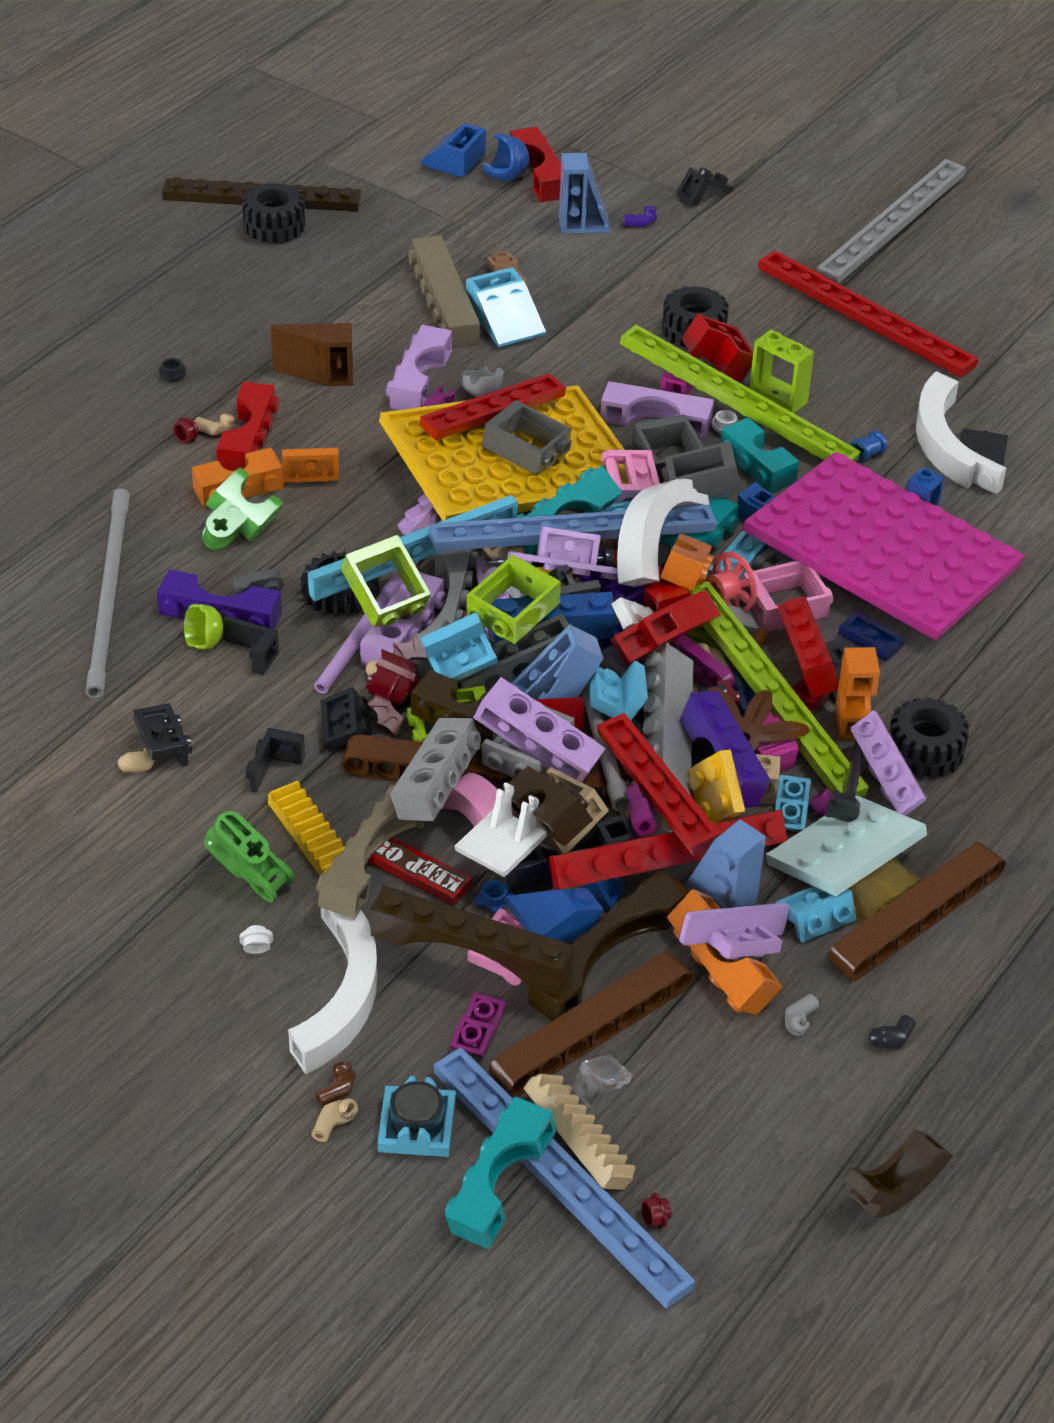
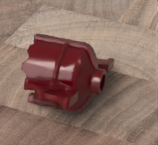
M416 635L405 643L395 641L393 643V653L382 649V658H379L376 663L377 671L372 675L369 674L366 681L368 683L365 688L368 689V693L374 696V699L367 704V707L375 712L377 716L376 725L388 729L393 737L397 735L403 717L391 704L401 706L411 698V692L420 682L418 665L409 660L428 659L422 642Z

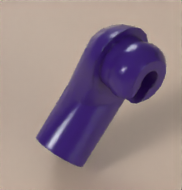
M645 206L644 214L642 215L625 214L624 227H645L654 222L658 216L656 215V206Z

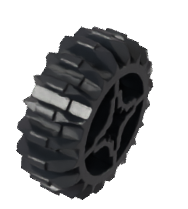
M333 550L330 555L322 553L320 558H312V562L305 565L301 576V592L307 605L313 606L314 611L322 610L324 615L334 613L335 617L338 614H345L348 617L351 612L360 613L362 607L351 588L314 601L309 595L308 572L344 559L347 554L345 550L342 553H336ZM379 577L366 581L375 599L380 590Z

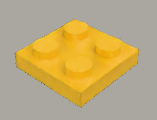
M720 750L688 769L689 785L693 790L695 802L712 823L729 820L745 812L731 750Z

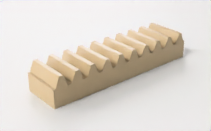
M539 1074L531 1077L523 1089L536 1105L553 1111L557 1132L602 1189L625 1190L633 1179L636 1167L625 1164L627 1156L617 1154L619 1146L609 1144L611 1136L601 1134L603 1126L593 1124L595 1116L585 1114L587 1106L578 1104L579 1096L569 1095L572 1088L569 1085H562L564 1080L562 1076Z

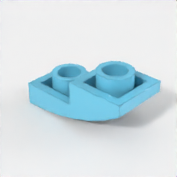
M780 775L775 810H782L785 830L801 832L805 829L811 779L787 775Z

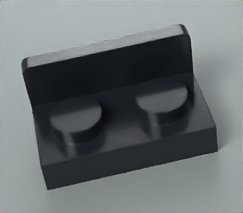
M354 687L320 700L323 743L329 751L347 745L349 738L354 735L371 736L373 734L371 724L368 721V714L371 712V709L367 707L368 701L364 696L360 697Z
M170 703L134 710L133 719L151 760L177 756L181 767L187 766L188 754L192 753L191 739L189 735H184L181 717L179 714L175 715Z

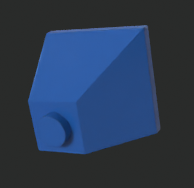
M587 888L506 896L504 900L527 931L562 942L575 941L580 934H586L598 923L604 910Z

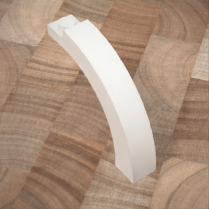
M936 371L928 379L921 392L916 420L918 442L927 458L948 478L965 488H968L973 483L997 495L1003 487L1006 467L975 453L961 443L951 432L944 415L955 404L959 382Z
M675 479L645 488L633 498L624 515L618 540L617 570L619 584L637 587L660 581L658 545L662 525L667 514L673 507L709 505L708 495L698 493L696 489H693L692 480Z
M321 908V918L343 948L348 967L340 988L328 1004L308 1020L288 1029L290 1052L306 1075L322 1067L340 1054L358 1035L372 1010L377 989L376 944L374 936H371L369 922L362 910L355 919H351Z

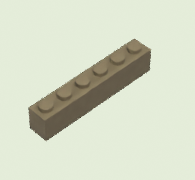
M442 236L412 239V250H408L409 263L414 265L416 279H420L422 294H426L428 308L433 309L435 324H439L441 329L452 330V348L480 345V322Z

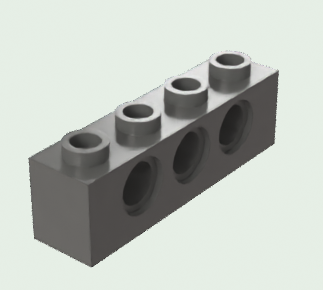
M561 613L535 625L516 644L507 639L492 644L491 647L498 663L459 680L461 689L484 686L488 694L500 677L512 683L569 625L564 615Z

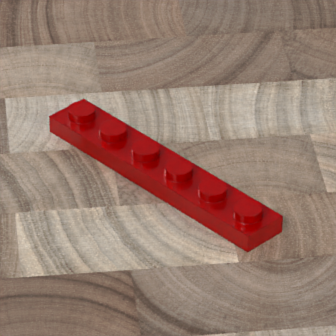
M548 373L420 417L419 426L435 440H439L486 424L515 400L532 408L564 397L566 387Z
M622 713L598 724V735L633 780L639 784L640 789L689 852L695 855L710 848L713 841L721 833L627 715Z

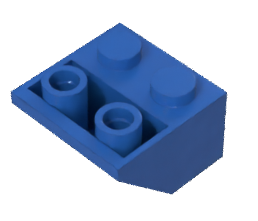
M467 123L462 124L443 137L421 160V165L464 178L486 154V129Z

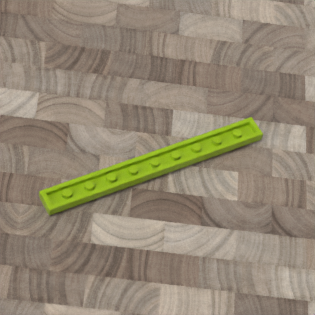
M635 325L621 336L620 344L631 352L644 357L654 365L660 366L672 373L675 377L718 399L719 402L732 407L742 415L755 420L765 428L799 445L812 455L825 460L833 453L838 452L846 455L854 462L858 461L861 453L858 449L642 327Z
M704 582L702 585L697 584L693 591L689 590L691 595L707 590L721 613L720 617L704 625L706 630L755 694L762 690H769L772 693L770 713H772L773 717H778L780 721L800 722L809 727V733L795 739L799 751L832 794L834 790L845 794L851 763L710 582ZM859 775L856 795L863 797L867 794L869 787Z

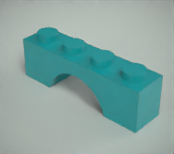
M603 465L595 470L591 467L578 477L579 481L573 485L569 482L564 484L555 492L557 494L549 501L547 498L540 500L533 506L534 511L526 516L524 513H521L515 518L558 515L568 509H581L589 513L603 512L616 503L623 492ZM538 544L516 546L517 548L523 546L526 554L537 555Z
M514 1096L509 1107L502 1109L498 1117L497 1128L491 1137L488 1136L484 1140L480 1150V1157L475 1166H470L466 1171L460 1192L457 1197L453 1196L447 1204L445 1217L452 1234L484 1248H491L507 1219L501 1201L494 1194L496 1182L501 1173L511 1164L523 1159L542 1157L557 1130L553 1111Z

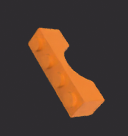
M692 889L667 916V919L674 926L673 933L680 939L685 916L688 912L721 908L710 895ZM709 943L688 945L692 949L690 952L692 958L700 965L706 967L710 973L708 975L709 980L727 994V1003L739 1013L744 1011L757 1016L783 988L782 984L765 963L748 957L731 962L729 959L721 956L720 951Z

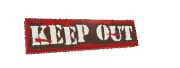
M393 837L384 842L368 860L371 864L453 906L472 885V877Z

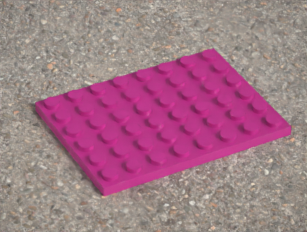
M838 452L833 453L746 519L742 529L795 561L800 562L802 565L814 569L816 573L935 641L1019 568L1025 558L1024 554L1018 552L1012 546L998 541L988 533L982 532L967 524L966 521L945 512L939 506L922 500L917 494L908 492L893 481L883 478L872 472L871 469L863 467L849 459L846 455Z

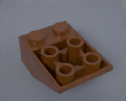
M351 323L271 325L273 371L324 386H353Z

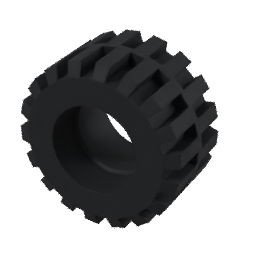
M282 183L261 184L258 187L251 188V191H247L244 194L245 196L242 197L243 228L245 233L249 234V237L267 243H283L300 236V233L305 230L304 196L295 187Z
M685 286L682 289L677 288L673 290V293H669L667 298L664 299L662 331L664 337L670 343H675V346L687 349L681 338L697 314L727 324L728 301H725L726 298L723 295H719V292L710 290L707 287Z
M926 697V700L915 698L913 702L906 701L902 703V707H897L892 715L889 733L911 772L916 774V777L923 778V776H929L930 779L936 778L937 775L944 777L949 774V771L955 772L958 769V765H961L963 762L969 734V723L967 720H964L965 715L957 711V707L952 704H945L946 701L940 699L936 701Z

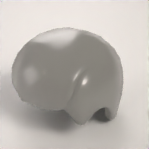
M487 366L483 367L479 372L468 370L463 373L461 383L466 392L479 397L501 389L504 371L498 367L495 373H491Z

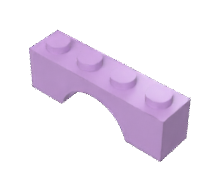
M421 325L418 333L413 334L409 350L406 349L404 351L402 363L397 365L393 381H389L387 384L386 396L390 397V408L403 410L421 407L429 398L428 376L422 374V372L431 368L445 366L452 352V330Z
M608 381L601 399L600 416L605 423L627 426L640 418L652 417L662 419L685 414L698 438L706 440L712 422L714 399Z

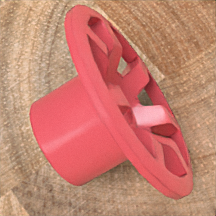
M729 551L720 554L714 561L712 575L708 576L705 582H710L727 605L739 607L741 599L747 604L743 609L746 612L750 611L757 598V583L751 567L742 556L735 552ZM729 557L734 558L738 561L737 565L733 570V564ZM722 560H723L724 570H720V569H719V566H720ZM744 568L748 573L749 579H740L739 577ZM751 585V598L747 592L742 590V587Z

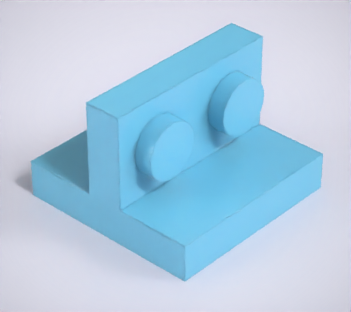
M477 612L420 637L432 670L456 681L498 663Z
M634 661L621 678L610 669L604 670L598 666L589 680L590 705L602 712L605 721L622 713H625L632 720L647 701L644 665Z

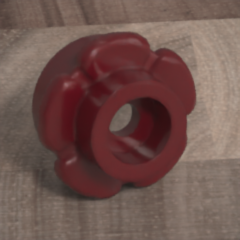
M181 417L173 426L174 435L181 443L194 442L198 437V425L190 418Z
M652 1193L650 1198L643 1199L641 1202L642 1216L649 1228L657 1226L664 1228L672 1217L669 1201L666 1198H659L658 1193Z

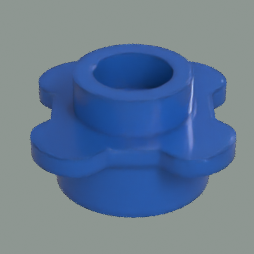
M491 880L482 886L481 894L475 897V903L480 907L485 906L487 909L492 910L493 913H496L499 908L505 910L506 903L504 900L506 896L514 894L512 890L507 889L503 882Z

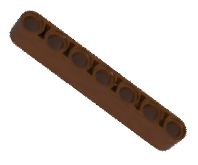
M974 843L838 940L829 951L827 960L852 981L861 979L993 883L1002 874L1006 861L983 843Z
M661 953L500 1053L491 1062L489 1073L511 1096L518 1097L526 1092L523 1088L531 1077L539 1074L554 1075L679 996L691 984L693 974L671 953Z

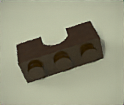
M430 670L411 692L412 715L436 724L439 718H472L476 730L480 733L481 745L485 739L494 741L498 736L473 718L487 693H484L473 703L457 702V681L433 670Z
M528 765L508 783L514 787L511 803L515 813L520 815L523 802L530 804V795L537 798L539 806L533 812V815L546 833L563 846H566L593 821L586 810L589 806L587 801L576 791L572 794L561 781L555 783L552 777L544 770L538 772Z

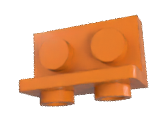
M338 447L282 449L284 483L339 481Z

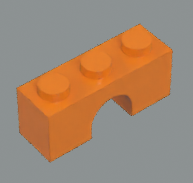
M272 447L245 454L246 467L243 470L249 476L246 479L244 489L241 491L244 498L284 489L283 466ZM219 461L192 467L193 489L204 509L209 508L206 503L213 492L235 472L224 469Z
M680 533L669 554L660 578L693 591L696 583L703 584L714 558V556L709 554L712 546Z
M875 647L844 648L834 712L839 740H855L856 738L851 731V727L872 712L871 696H877L880 678Z

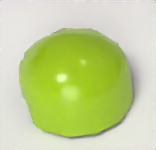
M190 605L184 619L186 644L189 647L201 650L214 648L220 641L224 626L221 615L214 607L209 605Z

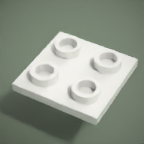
M504 783L505 792L501 789L497 790L494 809L454 846L455 851L503 877L513 870L547 837L546 831L536 826V818L533 815V812L539 806L537 798L530 795V804L523 802L521 805L519 819L512 816L511 798L514 794V787L508 783Z

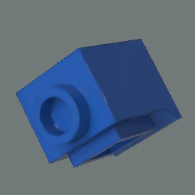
M924 467L908 479L906 490L917 494L919 498L926 502L938 505L941 500L945 477Z
M755 481L738 494L737 517L745 521L777 496L762 489Z

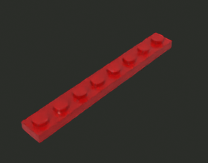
M773 810L713 823L718 831L723 834L741 819L766 836L765 846L787 841L782 810ZM671 831L549 856L554 889L561 890L702 860L708 849L692 855L675 832Z

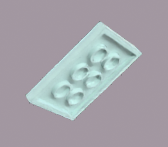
M856 795L855 798L861 805L857 819L846 822L831 817L827 818L825 815L766 854L767 863L769 866L831 895L837 896L927 836L926 824Z

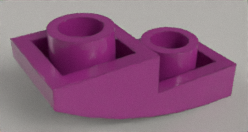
M474 992L465 1016L460 1018L450 1044V1049L457 1050L461 1047L467 1054L483 1058L500 1026L507 1008L506 1001Z

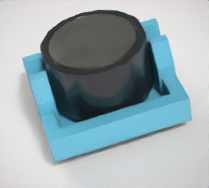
M410 1076L405 1084L401 1086H385L377 1143L378 1152L449 1157L456 1091L437 1089L436 1084L430 1077H426L424 1082H417L415 1076Z

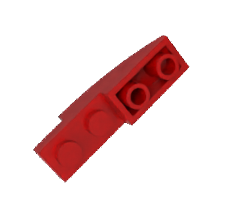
M703 590L643 618L638 624L615 635L611 641L627 666L660 648L665 643H672L721 616V613L707 590Z

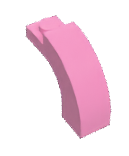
M467 773L460 777L456 787L453 788L441 809H454L461 812L475 827L494 809L498 789L482 776L475 773ZM512 808V816L518 818Z

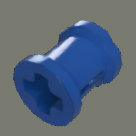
M874 430L868 434V437L863 439L857 438L850 445L861 451L858 462L863 463L874 454L886 452L887 441L882 433Z

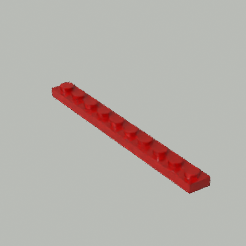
M776 250L759 260L758 269L960 378L977 367L978 358Z

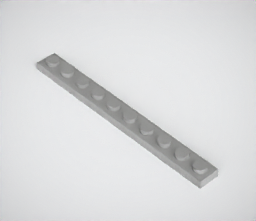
M947 159L942 161L817 267V273L839 284L963 178L966 167Z

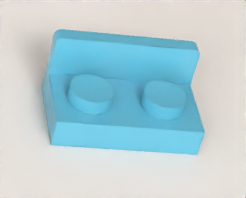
M812 886L776 901V903H786L790 906L787 919L795 924L797 939L802 943L856 920L853 895L849 889L834 896Z

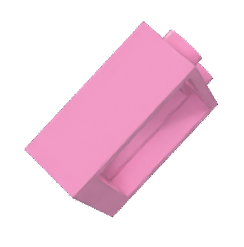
M794 561L753 571L757 583V598L751 611L762 628L767 631L784 628L778 606L775 605L769 594L800 586L808 597L807 601L815 620L829 617L833 595L830 588L826 587L822 582L820 574L816 573L814 569ZM743 573V579H749L748 573ZM751 585L742 587V590L747 592L751 598Z

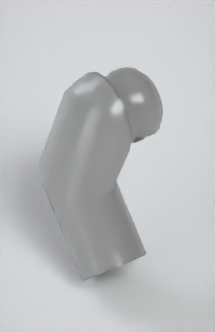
M813 994L804 996L786 1008L785 1026L791 1034L800 1036L808 1030L809 1022H807L806 1016L819 1008V1002Z

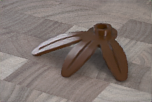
M715 686L709 688V691H719L754 752L757 750L759 743L767 744L790 741L810 732L806 724L795 721H778L761 726L772 706V693L769 690H762L752 698L744 718H742L736 703L725 691Z

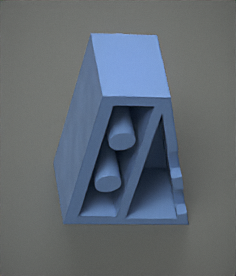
M561 153L559 220L562 234L611 233L608 215L587 153Z
M569 624L511 684L517 686L518 689L533 699L579 697L604 659L597 638Z
M741 819L738 820L713 841L684 886L690 890L694 889L710 895L721 909L755 905L758 899L766 836Z

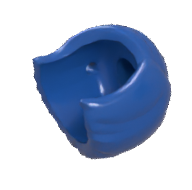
M494 134V137L498 140L497 153L490 165L482 163L484 172L499 181L510 182L518 179L524 174L529 165L527 147L516 137Z

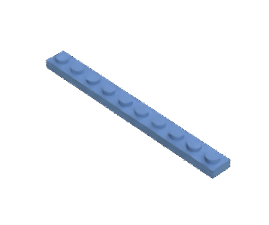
M709 505L673 507L664 520L660 535L712 532L716 530L717 521ZM626 510L429 524L428 534L434 551L539 544L541 526L601 535L600 540L619 539Z
M460 1047L434 1064V1074L450 1090L456 1091V1096L494 1133L497 1128L500 1112L504 1107H509L513 1098ZM553 1138L541 1158L520 1160L666 1309L695 1289L696 1281Z

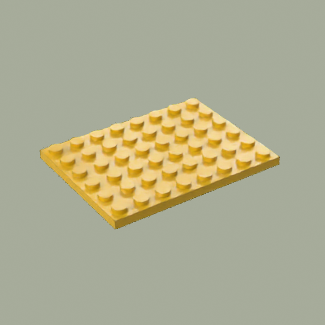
M578 385L566 387L564 397L532 407L572 429L569 439L571 447L565 456H560L550 468H546L539 475H535L484 448L482 441L486 424L439 440H435L419 426L421 416L465 401L381 412L379 419L380 424L442 521L510 495L518 501L517 513L532 511L533 506L540 500L547 498L549 501L557 495L555 492L564 484L569 482L573 485L579 481L578 477L587 469L592 467L595 470L603 465L601 459L603 452L607 450H625ZM518 430L512 434L539 449L546 446ZM617 464L621 483L628 484L624 464Z

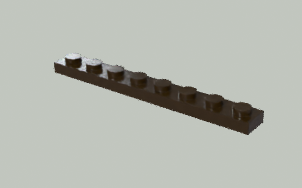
M175 177L166 178L162 195L163 200L242 205L244 194L247 191H251V188L258 187L261 184L254 182H230L228 180H190ZM293 185L304 196L305 209L356 212L359 210L361 200L360 189Z

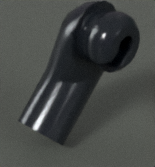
M903 1015L898 1020L896 1026L873 1028L869 1033V1042L872 1046L882 1049L902 1048L916 1025L915 1020L910 1016Z

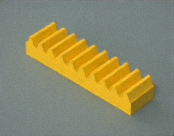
M299 781L270 791L268 794L269 806L318 874L327 873L331 868L334 857L337 854L341 855L345 850L341 838L337 839L335 830H331L329 822H325L323 814H319L316 805L313 806L311 797H307L306 791L301 789Z

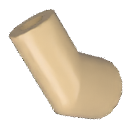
M346 1098L325 1105L313 1128L312 1137L319 1142H326L333 1127L353 1120L358 1113L356 1101Z

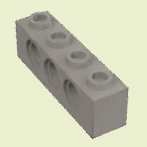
M439 718L390 793L398 820L434 821L453 788L456 787L461 775L467 769L474 754L480 748L481 736L476 730L472 718Z

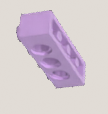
M419 572L431 593L425 610L414 616H410V614L402 616L396 623L390 626H384L383 624L375 628L371 626L360 642L362 665L367 666L370 661L382 658V649L393 653V643L395 641L400 643L408 642L412 639L413 633L420 634L426 627L432 624L434 615L438 609L444 607L447 599V593L444 592V579ZM404 583L401 584L386 607L411 598Z
M502 677L484 697L473 717L528 756L539 760L541 765L547 769L551 767L582 783L606 749L593 738L585 735L567 720L562 719L547 709L542 703L534 700Z

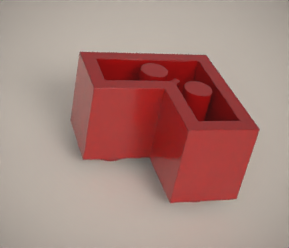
M697 314L681 338L687 347L686 351L697 359L701 357L709 360L716 370L741 383L752 368L754 351L738 327Z

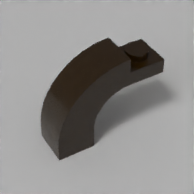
M914 1129L895 1154L881 1166L870 1171L852 1167L843 1179L853 1187L848 1193L873 1217H884L899 1210L919 1195L942 1171L953 1155L927 1132Z

